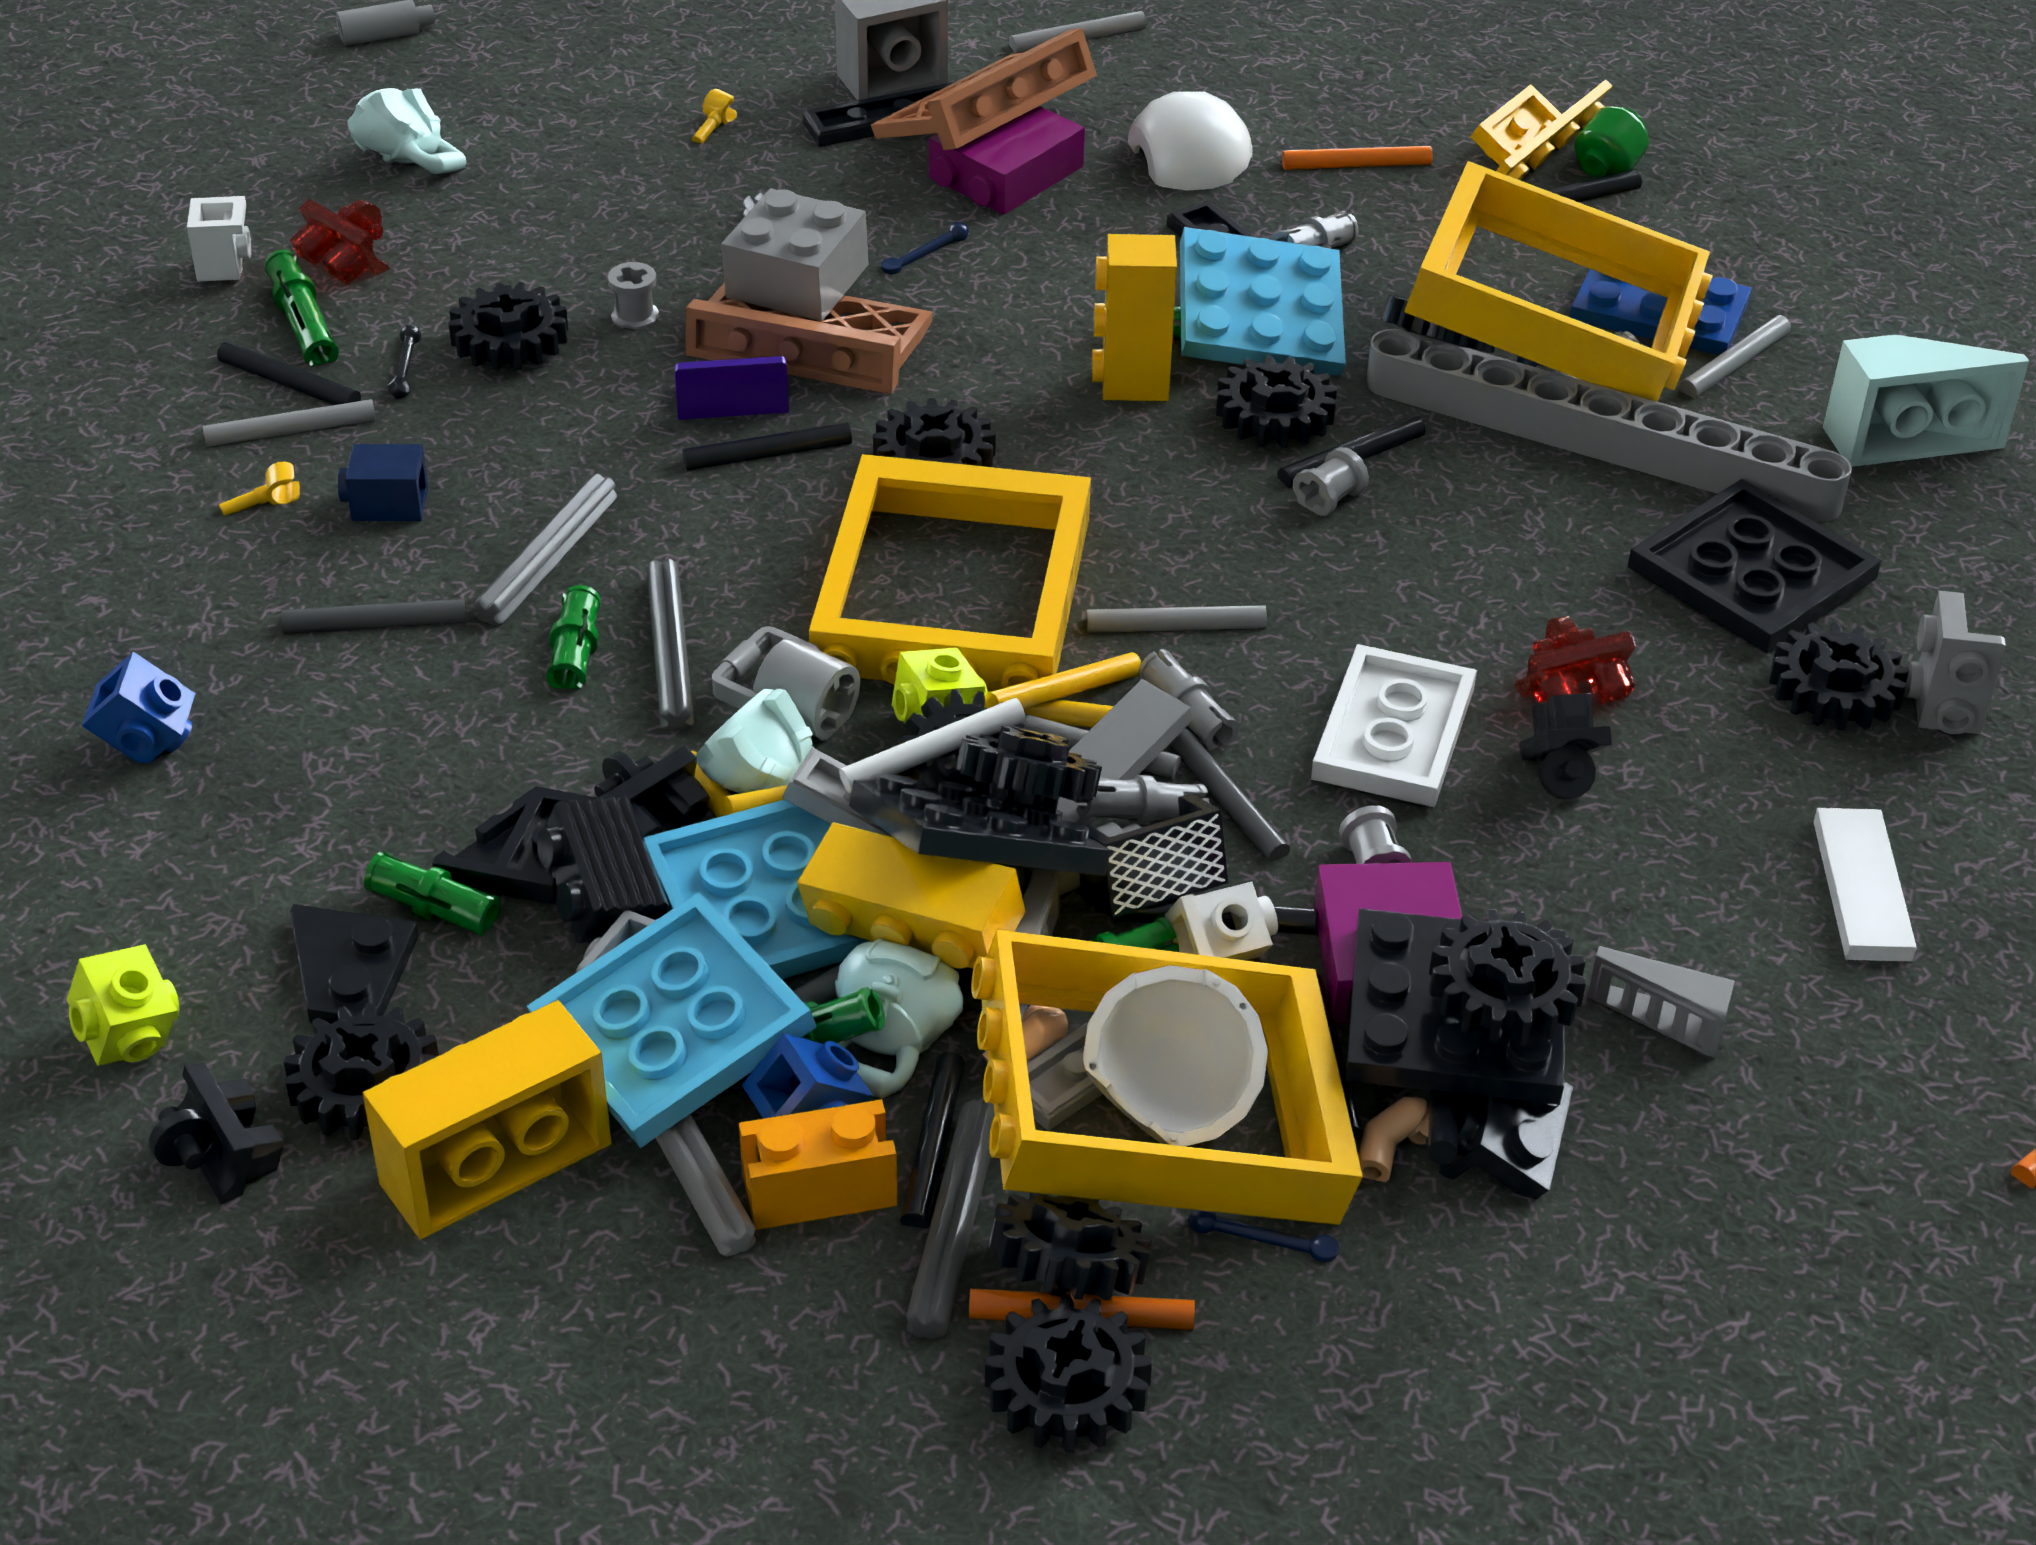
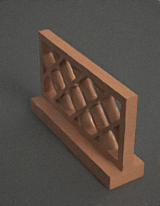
M1083 29L1068 30L1024 53L1010 54L871 124L875 138L938 133L943 150L957 149L1096 77L1097 74Z
M724 282L708 301L693 299L686 307V355L713 361L783 356L787 362V375L892 394L899 382V369L924 337L932 322L933 312L843 295L823 321H815L814 319L726 298ZM845 312L855 313V315L840 317L838 314ZM896 321H898V322H903V323H908V324L897 325V326H891V325H890V323H893V322H896Z

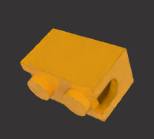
M882 1099L739 1123L742 1177L755 1230L897 1206V1153L893 1140L886 1141V1112Z

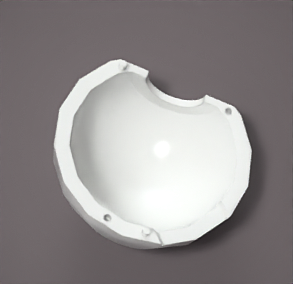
M1171 92L1151 101L1133 121L1128 135V144L1134 154L1139 153L1140 147L1143 149L1147 159L1149 176L1156 185L1186 191L1220 187L1232 183L1236 177L1246 170L1252 157L1251 138L1245 123L1226 101L1206 92Z
M1169 965L1136 974L1133 972L1106 992L1087 1025L1083 1063L1088 1077L1095 1086L1143 1131L1162 1144L1186 1147L1217 1139L1246 1117L1264 1086L1268 1048L1259 1015L1235 985L1206 968L1200 970Z

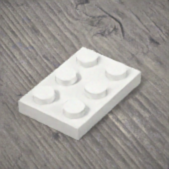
M1357 644L1313 759L1311 780L1435 807L1474 691L1477 670Z

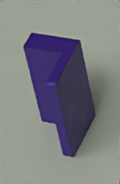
M783 356L677 363L674 366L678 420L789 412L787 362Z

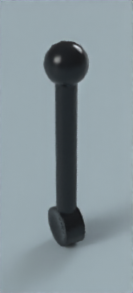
M406 325L400 331V339L403 342L397 373L387 383L389 392L396 399L403 398L411 392L410 385L406 379L414 344L421 339V332L414 325Z

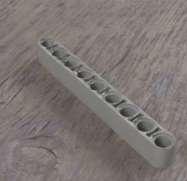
M1385 329L1379 331L1372 336L1370 342L1366 384L1373 393L1379 396L1717 494L1743 479L1816 522L1834 520L1842 512L1852 465L1847 458L1834 451L1405 330Z

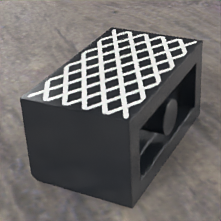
M1190 793L1178 797L1180 817L1108 837L1089 824H1084V826L1089 828L1088 837L1110 849L1105 876L1079 873L1082 899L1113 919L1178 899L1181 896L1227 884L1228 875L1221 810Z

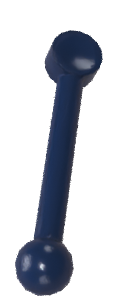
M961 222L953 223L947 233L900 258L884 259L881 262V269L887 274L899 273L903 266L948 243L965 240L969 234L968 227Z
M1193 1210L1189 1215V1224L1198 1233H1208L1215 1230L1307 1252L1320 1262L1333 1261L1339 1252L1337 1240L1329 1235H1317L1310 1240L1219 1217L1215 1212Z

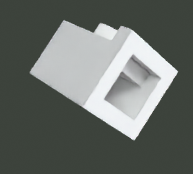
M245 196L191 198L187 231L197 282L240 280L243 270L242 259L251 257L250 232L248 226H244L246 212Z
M1252 882L1197 896L1193 894L1181 896L1165 914V918L1171 923L1177 938L1173 939V942L1179 944L1180 953L1246 961L1261 957L1273 945L1270 936L1275 935L1278 930L1277 915L1271 900L1267 896L1257 897ZM1231 912L1236 930H1231L1224 925L1222 921L1223 913Z

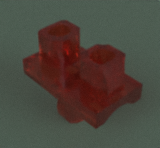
M309 198L299 208L307 224L290 239V242L300 257L316 265L333 249L322 263L330 275L347 285L358 278L366 269L377 276L390 269L387 262L375 256L373 251L374 240L380 239L384 231L381 226L382 215L376 205L363 199L357 200L349 206H343L337 215Z
M1568 616L1551 618L1546 626V638L1533 642L1534 654L1530 655L1528 659L1526 678L1517 680L1514 687L1523 698L1535 695L1539 703L1548 702V698L1555 695L1582 694L1577 684L1587 681L1590 682L1600 704L1628 698L1636 684L1627 661L1637 645L1630 631L1595 639L1594 632L1590 627L1578 630Z

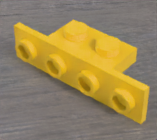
M1604 80L1566 112L1561 114L1530 84L1480 123L1470 138L1484 150L1489 158L1499 165L1496 172L1521 181L1530 170L1526 165L1536 170L1555 150L1552 144L1559 150L1562 149L1598 110L1604 108L1600 101L1612 88V85L1607 80Z

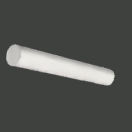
M1017 698L1010 699L839 769L841 781L846 791L851 793L854 780L876 783L879 774L896 775L959 749L962 738H966V735L980 737V734L991 736L1000 732L1001 726H1015L1025 722L1024 709Z

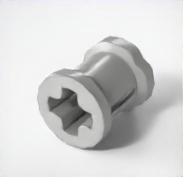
M627 262L619 264L609 271L608 285L615 295V308L611 313V319L617 326L638 330L647 328L656 322L659 311L653 305L652 289L656 286L657 279L656 272L651 266L640 262Z
M1345 447L1334 449L1328 453L1325 462L1319 467L1304 469L1297 473L1293 479V491L1298 503L1320 516L1329 515L1337 507L1338 501L1347 495H1359L1366 489L1369 481L1367 467L1357 453Z
M1382 806L1362 807L1347 815L1341 822L1339 828L1341 842L1348 851L1353 852L1356 864L1412 863L1410 854L1404 847L1398 845L1395 837L1397 823L1393 813L1388 808Z

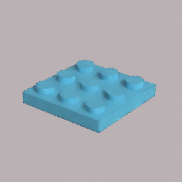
M1184 227L1180 240L1181 356L1244 365L1245 359H1251L1256 363L1264 364L1266 356H1272L1276 363H1284L1288 357H1292L1295 359V363L1302 367L1309 363L1315 365L1314 374L1342 375L1346 360L1339 250Z
M785 799L644 837L669 904L667 912L700 892L781 979L843 962L857 945L872 942L847 934L831 935L816 926L810 925L797 881L831 824Z
M700 892L527 1005L531 1013L559 1000L602 1052L608 1111L639 1148L751 1073L783 1033L802 1038L817 1027L811 1010Z

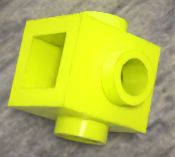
M958 648L900 652L891 705L894 708L897 719L905 723L913 712L923 716L921 706L933 696L944 705V698L951 690L958 689L963 702L968 704L977 691L984 692V696L988 693L984 680L978 677Z
M146 944L79 959L67 996L69 1020L75 1037L80 1042L86 1041L97 1066L121 1060L126 1062L142 1061L157 1053L161 1047H164L173 1022L179 1016V1000L173 984L167 979H162Z

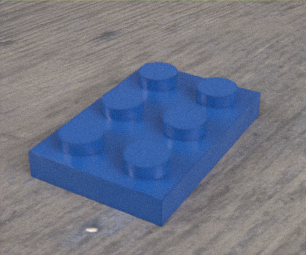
M1590 269L1571 306L1570 318L1614 331H1628L1635 336L1654 340L1667 298ZM1712 278L1702 301L1704 305L1695 325V334L1689 348L1720 355L1728 350L1749 303L1752 287L1736 284L1727 278Z

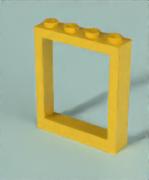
M1468 161L1421 265L1404 312L1586 382L1658 402L1664 387L1672 391L1675 390L1687 360L1685 357L1695 334L1694 328L1704 305L1702 301L1713 276L1704 272L1710 251ZM1478 226L1666 297L1667 300L1651 348L1456 275L1476 227Z
M862 454L809 628V643L817 646L821 652L853 665L859 671L860 678L883 680L895 685L900 652L946 648L959 649L978 677L984 680L987 691H996L1056 674L1089 522L1091 477ZM871 511L1056 530L1032 638L841 618Z
M996 930L987 957L979 956L976 959L972 974L971 990L973 998L981 999L982 1011L977 1030V1044L979 1050H985L988 1053V1063L983 1081V1097L985 1103H992L994 1105L995 1116L990 1129L989 1151L992 1158H1000L1003 1190L1340 1225L1363 1175L1315 969ZM1169 965L1200 970L1206 968L1235 985L1259 1015L1268 1048L1266 1065L1285 1157L1035 1130L1019 1003L1095 1012L1106 992L1133 972L1136 974Z

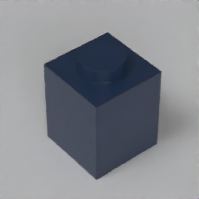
M353 444L348 467H340L338 473L339 499L341 502H349L352 521H422L428 491L423 444Z

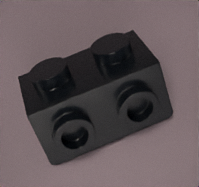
M1564 1081L1560 1105L1459 1094L1457 1156L1452 1162L1441 1164L1439 1173L1446 1178L1454 1180L1473 1165H1476L1520 1196L1538 1199L1550 1189L1573 1087Z

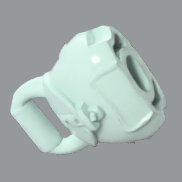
M386 88L371 92L358 102L353 115L347 121L348 130L355 143L363 151L370 149L379 152L387 163L394 161L399 163H416L433 174L455 172L466 166L464 154L441 139L439 124L441 120L432 112L421 89L401 91L395 88Z
M763 689L729 718L705 742L704 746L696 754L697 763L708 778L722 785L723 788L737 793L788 785L812 748L815 749L812 746V732L810 727L806 726L786 690Z
M882 938L874 942H865L857 945L840 964L838 978L835 981L838 998L858 992L861 988L869 987V989H873L877 993L883 1005L885 1027L882 1030L872 1031L837 1043L846 1048L850 1043L854 1042L872 1052L896 1056V1068L892 1074L858 1062L859 1070L857 1073L872 1095L880 1099L903 1089L915 1071L919 1054L930 1048V1045L953 1025V1021L963 1010V995L958 985L959 972L940 961L939 956L931 955L910 946L886 941Z

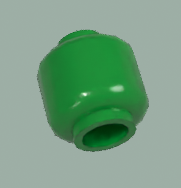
M1615 106L1601 108L1590 118L1577 135L1574 143L1576 158L1586 174L1597 178L1632 170L1647 151L1649 144L1648 132L1643 119L1635 111L1626 107Z

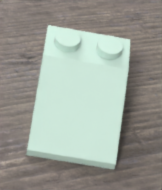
M1902 335L1844 340L1823 429L1839 453L1849 460L1852 467L2005 448L2029 360L2024 354Z

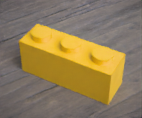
M1108 234L1107 256H1096L1095 290H1105V303H1094V337H1103V349L1092 350V382H1102L1103 400L1169 401L1177 273L1175 235Z
M832 822L797 881L810 925L816 926L831 935L847 934L872 942L882 938L886 941L910 946L931 955L939 956L940 961L958 969L965 967L974 969L976 959L979 956L987 957L996 930L1015 932L1026 912L1016 869L990 862L917 854L896 838Z

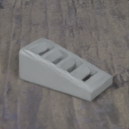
M1599 946L1588 998L1696 1051L1715 1058L1735 981ZM1612 976L1625 981L1624 989L1611 986ZM1638 988L1650 993L1651 996L1638 993Z

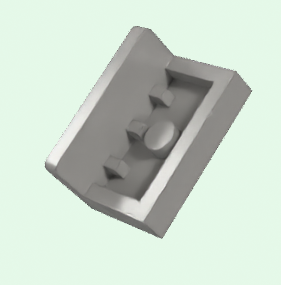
M1938 590L1932 615L1923 614L1919 622L1917 649L1921 651L1919 662L1910 661L1907 666L1909 674L1906 681L1905 698L1916 699L1919 728L1937 729L1948 734H1962L1964 732L1981 734L2006 652V641L2002 636L1968 633L1964 593Z

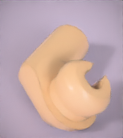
M1030 1005L1025 1010L1022 1016V1030L1026 1061H1030L1067 1036L1068 1021L1061 1009ZM985 1051L982 1056L988 1063V1053Z
M1402 1097L1366 1123L1358 1153L1363 1178L1387 1182L1390 1179L1396 1146L1406 1137L1415 1144H1426L1429 1132V1108L1425 1099Z

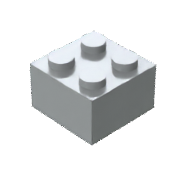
M835 0L837 76L857 100L948 83V0Z
M770 188L721 243L726 298L823 321L869 265L866 211L847 207L836 201H822L797 195L790 190Z

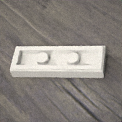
M1817 808L1814 826L1845 959L1912 962L1917 947L1882 811L1878 809Z

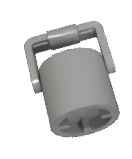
M765 626L758 629L748 640L740 643L720 662V666L712 673L713 695L717 699L739 709L763 689L786 690L806 726L810 727L812 736L824 741L850 718L859 696L860 676L859 671L853 665L821 652L814 644L775 627ZM767 649H771L758 670L753 691L733 682L751 668Z

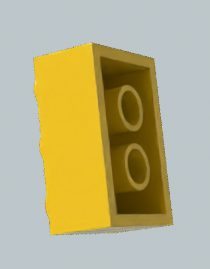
M559 1000L531 1013L521 1015L508 1024L465 1044L458 1045L436 1058L400 1075L392 1076L383 1083L362 1092L379 1184L420 1240L612 1144L602 1052Z

